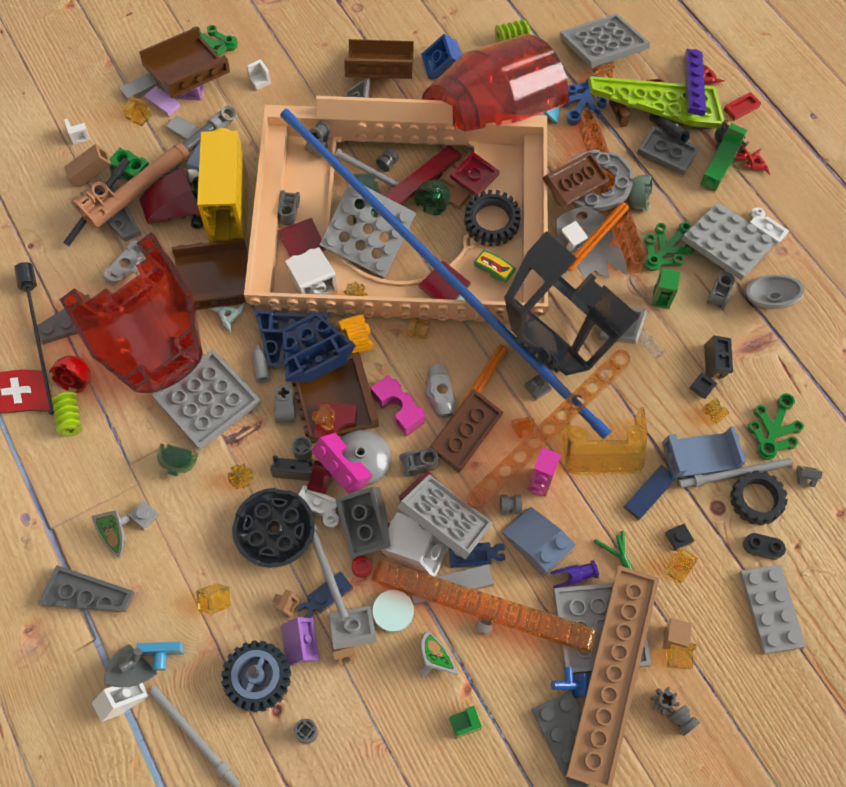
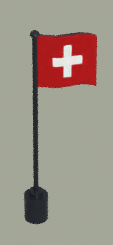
M21 262L14 266L18 288L27 292L42 370L20 369L0 372V413L43 411L54 415L30 292L37 286L34 267L29 262Z

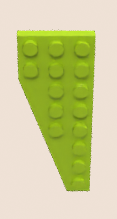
M590 76L588 79L590 94L689 126L718 128L724 121L716 87L705 86L706 113L703 117L687 113L686 84Z

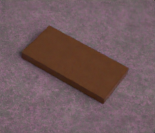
M591 152L582 155L542 178L562 208L610 181Z
M473 389L429 448L434 449L438 457L459 473L504 412Z

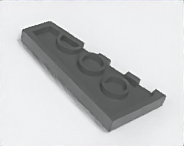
M116 184L110 189L112 192L118 189ZM94 189V192L98 195L100 189ZM127 206L106 222L124 241L141 235Z
M56 565L38 605L126 612L134 592Z

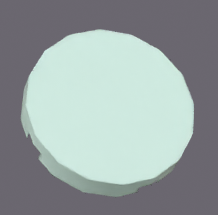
M388 590L381 593L373 605V618L376 625L389 633H396L406 629L414 616V605L410 597L398 590Z

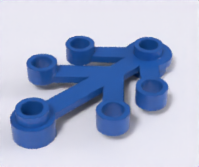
M588 79L586 83L569 85L567 88L569 96H563L560 100V105L564 108L568 107L572 102L580 101L575 110L568 112L567 121L570 125H577L580 122L581 112L586 104L589 106L591 111L590 118L593 120L600 118L601 111L597 107L602 109L607 105L606 98L596 96L598 99L596 106L591 96L592 94H590ZM587 89L584 93L576 94L577 91Z

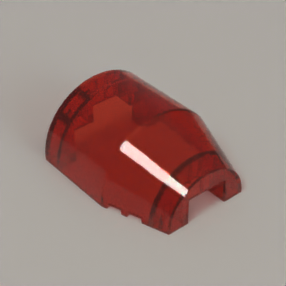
M522 34L465 52L424 91L421 100H441L452 105L453 126L465 132L485 128L487 123L495 122V125L498 126L504 120L511 119L512 123L519 122L568 104L569 88L563 65L552 47L540 37Z
M150 232L136 243L146 258L136 265L140 272L138 276L114 293L105 288L90 299L74 288L59 299L92 358L138 393H153L177 384L198 366L203 354L194 296L154 233Z

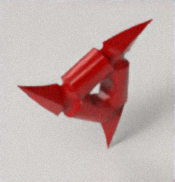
M703 64L704 83L712 84L725 81L718 79L715 73Z
M744 148L736 154L735 161H745L747 159L753 163V158L749 151Z
M761 149L752 154L753 163L747 161V164L739 165L751 170L763 169L770 175L766 162L760 156Z

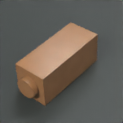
M94 144L64 166L66 178L70 183L82 187L111 165L108 152Z

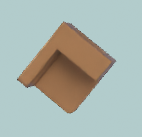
M671 618L665 627L662 649L667 650L670 644L688 648L692 624Z

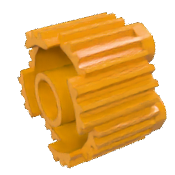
M363 314L338 321V331L356 345L352 353H364L374 349L372 340L368 337L371 334L368 323L365 322Z

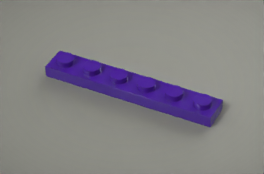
M686 49L687 113L704 117L706 113L703 54L697 49Z

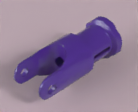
M591 560L588 564L580 566L576 564L550 572V574L568 573V580L554 585L553 588L581 583L582 580L592 577L595 579L599 578V571L594 560Z

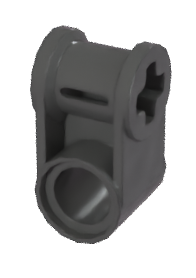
M319 121L309 132L328 149L330 127L326 122ZM307 142L305 150L322 158V156Z
M281 190L278 213L280 222L285 226H290L296 221L297 210L300 205V192L288 193L285 190Z
M728 272L721 273L706 302H712L724 309L735 283L734 276Z
M280 385L275 390V423L295 422L292 389L287 385Z
M432 448L405 452L399 456L400 461L403 463V475L405 477L415 476L427 470L433 471L438 466V455ZM427 457L434 459L429 463L424 461Z

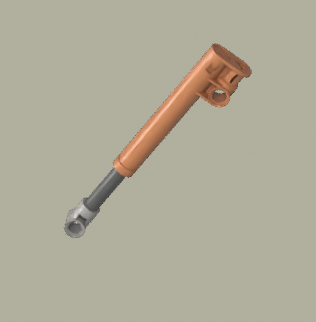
M224 106L222 110L207 121L204 127L182 144L176 143L115 192H112L104 183L96 182L84 192L81 198L78 200L73 199L71 201L72 205L91 227L98 229L187 159L189 152L201 142V132H209L230 125L236 117V110L232 106ZM224 113H227L230 118H226ZM94 189H100L103 195H97Z

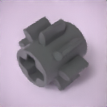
M669 687L665 688L664 692L658 688L656 690L658 696L651 697V700L655 701L653 710H660L662 716L667 710L670 714H673L675 712L673 706L680 705L679 702H676L675 697L677 693L669 692ZM667 698L669 702L663 704L662 700Z

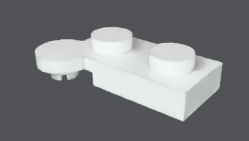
M754 208L752 210V220L749 224L755 225L757 230L763 234L770 235L772 240L776 242L775 245L778 246L789 230L771 218L765 217L763 209Z
M303 485L299 496L307 502L313 513L323 517V523L327 528L336 527L339 524V516L335 513L338 508L335 498L307 490V486Z

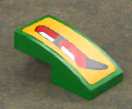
M484 249L474 261L475 267L490 272L492 278L505 283L516 271V268L509 262Z

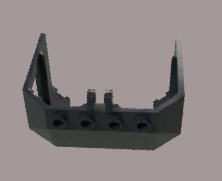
M546 231L526 253L504 299L511 331L516 335L514 339L521 346L526 344L527 350L534 356L538 354V360L548 369L554 370L556 373L560 371L567 376L589 371L640 316L605 285L603 287L599 286L594 281L596 277L592 273L576 289L561 276L577 258ZM533 269L545 282L523 306L514 297L529 272ZM552 286L558 289L587 315L572 347L530 311ZM597 325L609 336V339L588 361H585L578 352L593 326Z

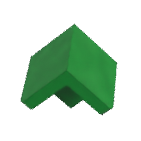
M475 706L468 707L465 711L449 717L456 739L479 731L482 728Z

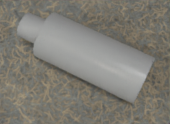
M260 345L254 346L252 360L256 381L258 383L268 382L270 375L265 351L261 349Z

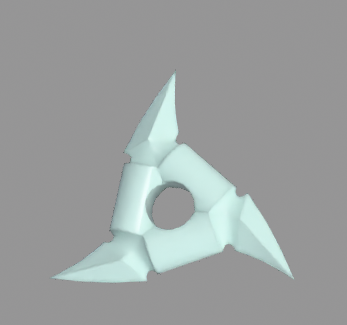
M244 303L237 308L219 306L210 308V310L218 312L223 326L231 332L230 323L241 313ZM226 313H231L230 316H225Z

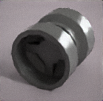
M387 147L382 152V155L376 159V165L382 171L389 172L392 164L399 160V155L394 149Z
M304 436L295 438L292 443L295 458L308 461L313 455L310 439Z
M521 494L510 498L508 495H500L501 515H508L510 511L515 515L522 514Z
M686 705L669 717L673 724L680 726L678 731L682 736H685L700 724L696 717H690V710Z
M302 719L297 722L294 733L301 743L310 744L316 740L318 729L312 720Z

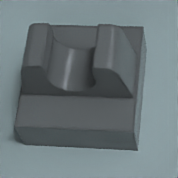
M540 374L524 385L535 400L550 392L552 388Z
M797 465L798 483L804 485V481L810 479L809 486L815 487L818 479L822 478L823 472L817 468Z

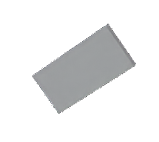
M775 565L739 572L762 654L806 647L782 566Z

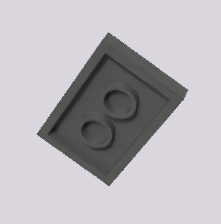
M653 126L637 153L684 175L700 147L689 142L679 145L674 138L672 139L667 136L666 131Z

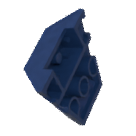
M254 310L269 367L286 368L284 364L285 350L283 349L282 329L315 312L306 314ZM318 313L327 320L329 313Z
M315 312L282 329L283 349L285 350L284 364L286 366L285 380L286 382H311L344 365L356 345Z

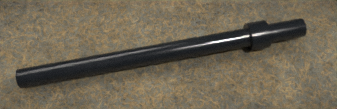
M124 158L119 166L110 173L111 177L105 184L109 189L124 175L123 171L130 163L128 159ZM100 190L98 195H103V192ZM83 217L80 218L63 243L70 247L87 223Z

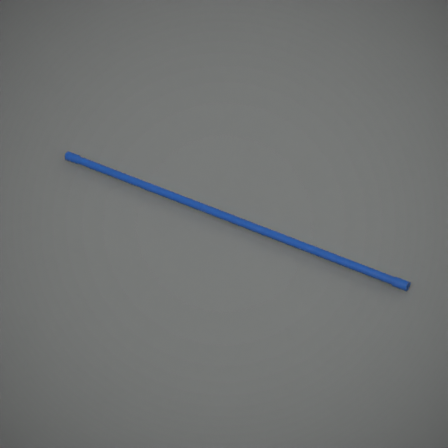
M284 109L281 112L280 117L290 127L294 128L590 424L591 428L603 440L612 432L525 346H521L514 339L515 336L299 122L298 118L289 109Z

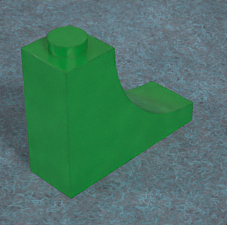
M733 123L730 124L700 185L716 192L735 159L747 132L746 129Z

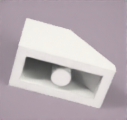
M143 683L131 687L112 686L104 689L92 702V705L101 722L126 712L146 699L149 694Z

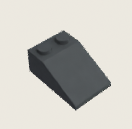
M370 487L335 499L351 558L391 547L386 507L380 487Z

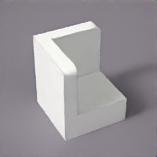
M261 59L246 66L249 80L256 90L271 84L269 70Z
M64 119L73 145L90 140L84 123L71 126L68 119Z
M576 221L564 227L561 231L569 241L566 249L571 253L579 249L588 239Z

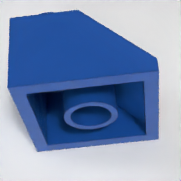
M446 34L440 36L421 54L428 77L431 80L454 76L465 66L457 41Z

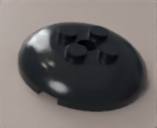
M276 488L258 491L249 496L240 505L235 514L232 526L234 543L241 555L255 565L266 568L286 566L300 558L313 540L315 522L311 508L301 496L293 491ZM273 526H279V530L277 533L270 532V528Z

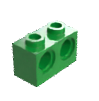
M119 147L110 158L111 165L109 168L112 172L124 158L128 159L130 163L123 171L124 175L121 178L129 181L146 168L149 163L146 159L139 158L131 151H126Z
M662 268L654 286L651 306L670 309L678 291L679 271Z

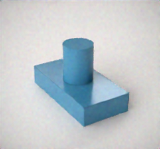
M181 642L137 643L136 648L142 650L141 656H153L152 670L154 671L166 670L167 655L184 654V645Z

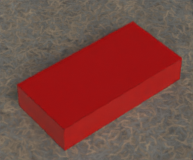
M750 92L725 105L724 111L735 121L759 108L761 102Z

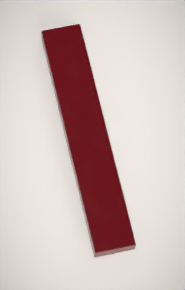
M448 145L384 196L403 205L461 159L462 154Z

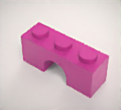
M387 375L370 387L373 399L382 409L390 404H396L401 407V410L394 415V423L406 437L425 423V412L420 406H416L413 403L409 393L403 392L400 383L396 379H392Z
M336 433L320 437L311 452L348 494L363 489L373 475L361 461L353 463L344 458L342 454L347 449V446Z
M543 447L541 448L527 490H530L536 496L547 495L561 454Z

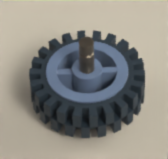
M256 640L251 641L250 644L246 642L242 644L241 648L236 647L234 649L235 652L228 655V661L224 662V671L221 673L223 681H221L222 686L225 689V694L237 707L252 712L267 711V708H273L277 702L280 703L283 700V695L287 694V688L291 683L290 666L282 651L273 644H267L266 641L257 642Z

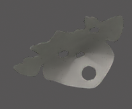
M585 206L577 207L558 217L556 228L558 236L552 237L566 248L569 241L561 232L564 227L576 221L580 227H584L583 231L589 237L606 218L591 208ZM579 212H586L588 217L580 220L576 215ZM612 228L577 265L585 279L594 271L609 278L607 262L613 266L615 271L620 269L623 274L627 273L626 262L620 247L616 245L609 247L614 238Z

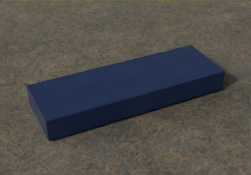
M661 465L623 508L640 520L676 478L673 479L671 472Z

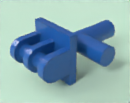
M564 667L565 681H551L550 686L552 690H572L574 697H585L591 674L573 675L572 667Z

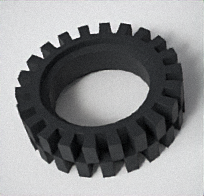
M488 190V194L485 191H481L480 196L478 194L474 195V199L471 198L469 204L466 205L465 229L469 232L471 238L474 236V241L478 242L480 239L481 245L485 246V242H489L488 246H493V242H496V246H500L501 241L503 244H506L508 239L510 241L513 239L519 229L521 219L520 207H518L517 201L513 202L512 196L507 198V193L505 192L501 196L500 190H496V194H492V190ZM486 206H497L507 213L509 221L505 227L490 231L478 224L476 215L480 209Z

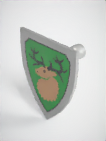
M117 510L91 516L103 543L114 555L120 558L124 540H126L122 525L130 522L129 516L119 517Z
M430 631L424 634L420 642V650L425 665L419 671L420 675L426 677L433 669L458 675L452 657L442 643Z

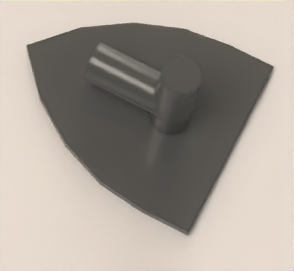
M128 644L114 654L109 661L105 671L104 685L131 687L151 679L157 672L152 670L153 668L143 659L140 648L134 649Z

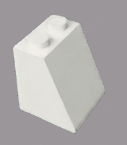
M319 247L309 249L305 253L292 256L285 261L287 271L298 294L331 295L338 292L336 274Z
M397 512L388 528L391 547L381 549L386 557L430 578H434L449 547L439 542L429 531L422 529L411 517Z

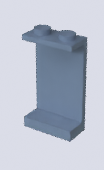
M734 426L729 427L725 433L677 439L676 434H671L662 442L673 479L738 469L746 463V456L741 449L739 435L736 433Z

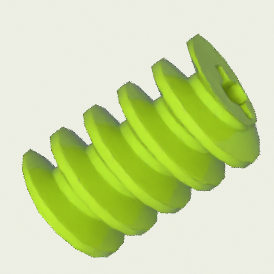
M521 19L513 23L508 22L507 24L503 23L501 26H495V38L498 44L501 41L505 45L506 40L511 44L512 38L515 42H518V37L523 41L524 36H526L527 40L530 39V26L527 20Z
M63 392L52 399L56 432L63 436H74L82 432V428L79 427L81 426V421L78 420L80 419V414L78 413L79 407H77V394L74 392Z

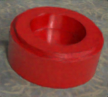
M358 556L353 560L351 567L355 576L364 578L371 573L372 563L368 557Z

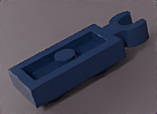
M490 542L478 543L466 559L457 556L449 548L450 568L491 564V559L504 561L505 555L498 554V551L505 550V546L502 543L496 544L494 547L490 546Z
M341 571L334 575L341 597H343L353 589V586ZM327 581L307 596L310 602L300 604L297 609L299 612L303 609H308L309 612L304 618H312L315 610L321 614L332 606L334 600Z

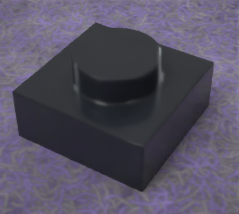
M701 372L689 389L703 399H706L717 383Z
M685 523L665 533L674 551L694 542Z

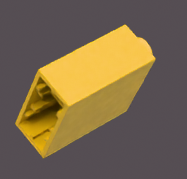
M217 128L213 131L201 132L197 205L209 242H214L216 240L244 238L246 243L248 173L238 131Z

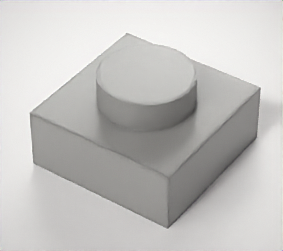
M142 501L129 516L145 530L159 514L145 501Z

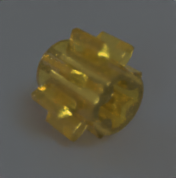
M357 281L347 284L346 290L343 291L346 296L368 295L364 291L366 287L363 284L359 285Z
M245 464L232 466V472L228 473L230 484L236 487V489L241 487L244 489L250 486L249 481L253 480L252 470L245 466Z

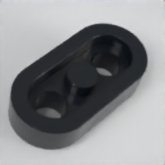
M751 533L743 540L744 550L751 555L777 560L786 551L785 544L778 538ZM752 540L757 541L758 546L754 545ZM773 545H776L778 547V550H775L773 548Z

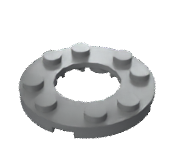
M591 150L574 157L571 161L591 152L602 169L608 170L615 179L612 189L608 192L601 193V195L588 193L572 203L574 206H585L600 212L613 209L627 199L633 185V172L629 163L622 156L611 151L606 153L600 152V150Z

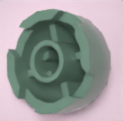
M639 175L633 178L632 189L627 197V201L634 209L648 211L650 202H647V200L649 201L653 189L652 176Z

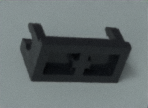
M714 335L704 344L706 376L712 378L714 375L719 374V379H722L729 373H733L731 338Z
M273 455L274 462L270 468L272 477L310 481L314 464L313 459L304 461L278 458V456Z

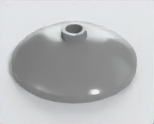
M766 275L748 284L746 296L749 301L759 307L783 309L796 304L804 296V286L799 280L790 276Z
M358 430L350 432L341 438L347 446V449L342 454L344 458L353 463L361 461L373 475L365 486L372 485L385 476L390 467L391 454L387 443L381 436L371 431ZM359 451H364L363 455H358L357 453Z

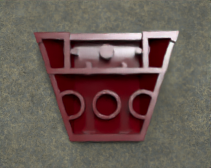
M183 168L157 181L139 199L148 224L170 221L174 217L185 219L187 215L196 214L197 217L201 216Z

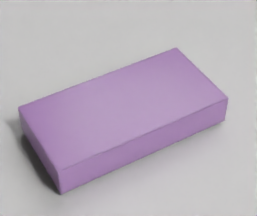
M157 86L144 95L146 101L168 117L181 107L178 101L174 98L171 99L167 93Z

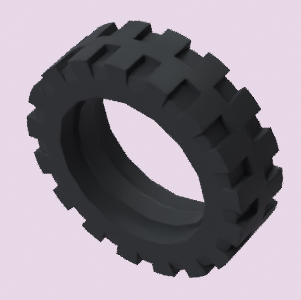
M755 470L752 473L747 472L736 481L730 492V497H732L730 502L735 508V513L739 514L742 520H747L750 524L754 525L756 523L761 526L776 520L785 511L788 499H786L787 492L783 489L784 485L782 482H778L776 480L777 477L774 475L771 476L768 475V472H759V470ZM759 484L771 492L774 499V506L771 511L758 512L747 505L743 497V490L746 485Z

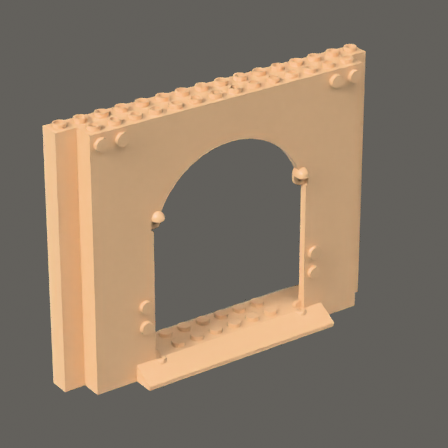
M316 96V107L265 105L244 290L246 303L251 305L266 304L267 310L283 313L310 314V312L329 313V316L345 315L347 317L363 314L366 318L381 316L387 319L400 317L402 319L419 318L421 320L432 318L441 321L447 319H456L457 321L474 320L476 322L486 321L466 300L432 299L419 288V284L425 278L410 281L381 279L363 272L347 259L327 249L322 252L336 274L338 292L331 295L298 294L285 263L290 257L278 230L288 227L283 225L279 219L281 190H285L288 193L300 192V205L294 224L312 218L321 238H323L331 220L335 169L323 157H318L305 150L307 141L280 117L284 109H289L308 131L314 128L319 121H324L329 125L328 150L334 156L337 142L467 146L474 148V153L500 171L499 176L484 191L488 194V190H492V194H496V190H500L501 196L505 192L507 193V198L512 196L513 202L517 201L521 214L517 234L514 235L511 241L508 239L506 244H503L501 241L500 246H496V242H493V246H488L489 242H485V246L481 245L480 239L476 242L474 241V236L471 238L469 234H466L463 237V251L450 266L471 282L467 289L500 322L509 321L504 296L526 253L546 231L548 232L547 185L542 179L547 175V115L495 114L494 102ZM486 206L478 211L476 220L482 228L495 231L505 227L509 217L500 207ZM467 239H470V246H467ZM483 249L501 257L516 268V271L507 283L492 278L490 272L475 267L474 261ZM532 269L514 298L524 306L545 281ZM548 291L530 310L534 315H546Z

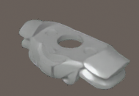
M138 240L131 241L114 263L105 269L104 280L109 284L115 285L132 273H135L139 269V264L147 250L145 246ZM127 259L130 261V266L123 268L120 266V261Z
M435 364L429 368L425 393L431 406L435 407L436 414L440 417H448L455 413V401L450 379L445 366ZM444 385L447 387L448 392L441 394L437 391V387Z

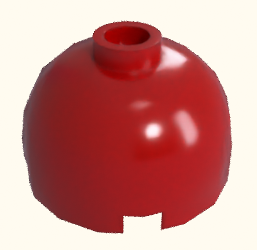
M67 355L59 358L49 371V373L52 372L53 374L52 380L59 387L67 391L69 387L76 389L75 393L83 392L91 379V370L84 359L76 356Z

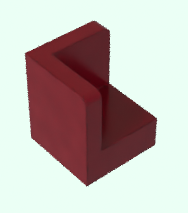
M315 460L313 464L312 477L307 485V490L326 494L332 483L333 476L320 461Z

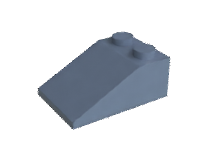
M532 507L502 531V534L543 578L571 554L576 546L559 527Z

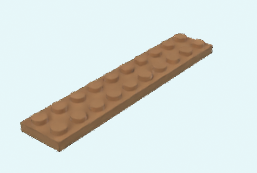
M620 565L617 567L566 778L593 787H612L658 587V577Z

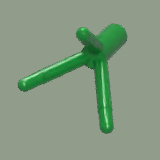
M621 531V538L620 535H616L620 553L599 540H594L596 544L618 557L623 567L633 570L625 553L624 531Z

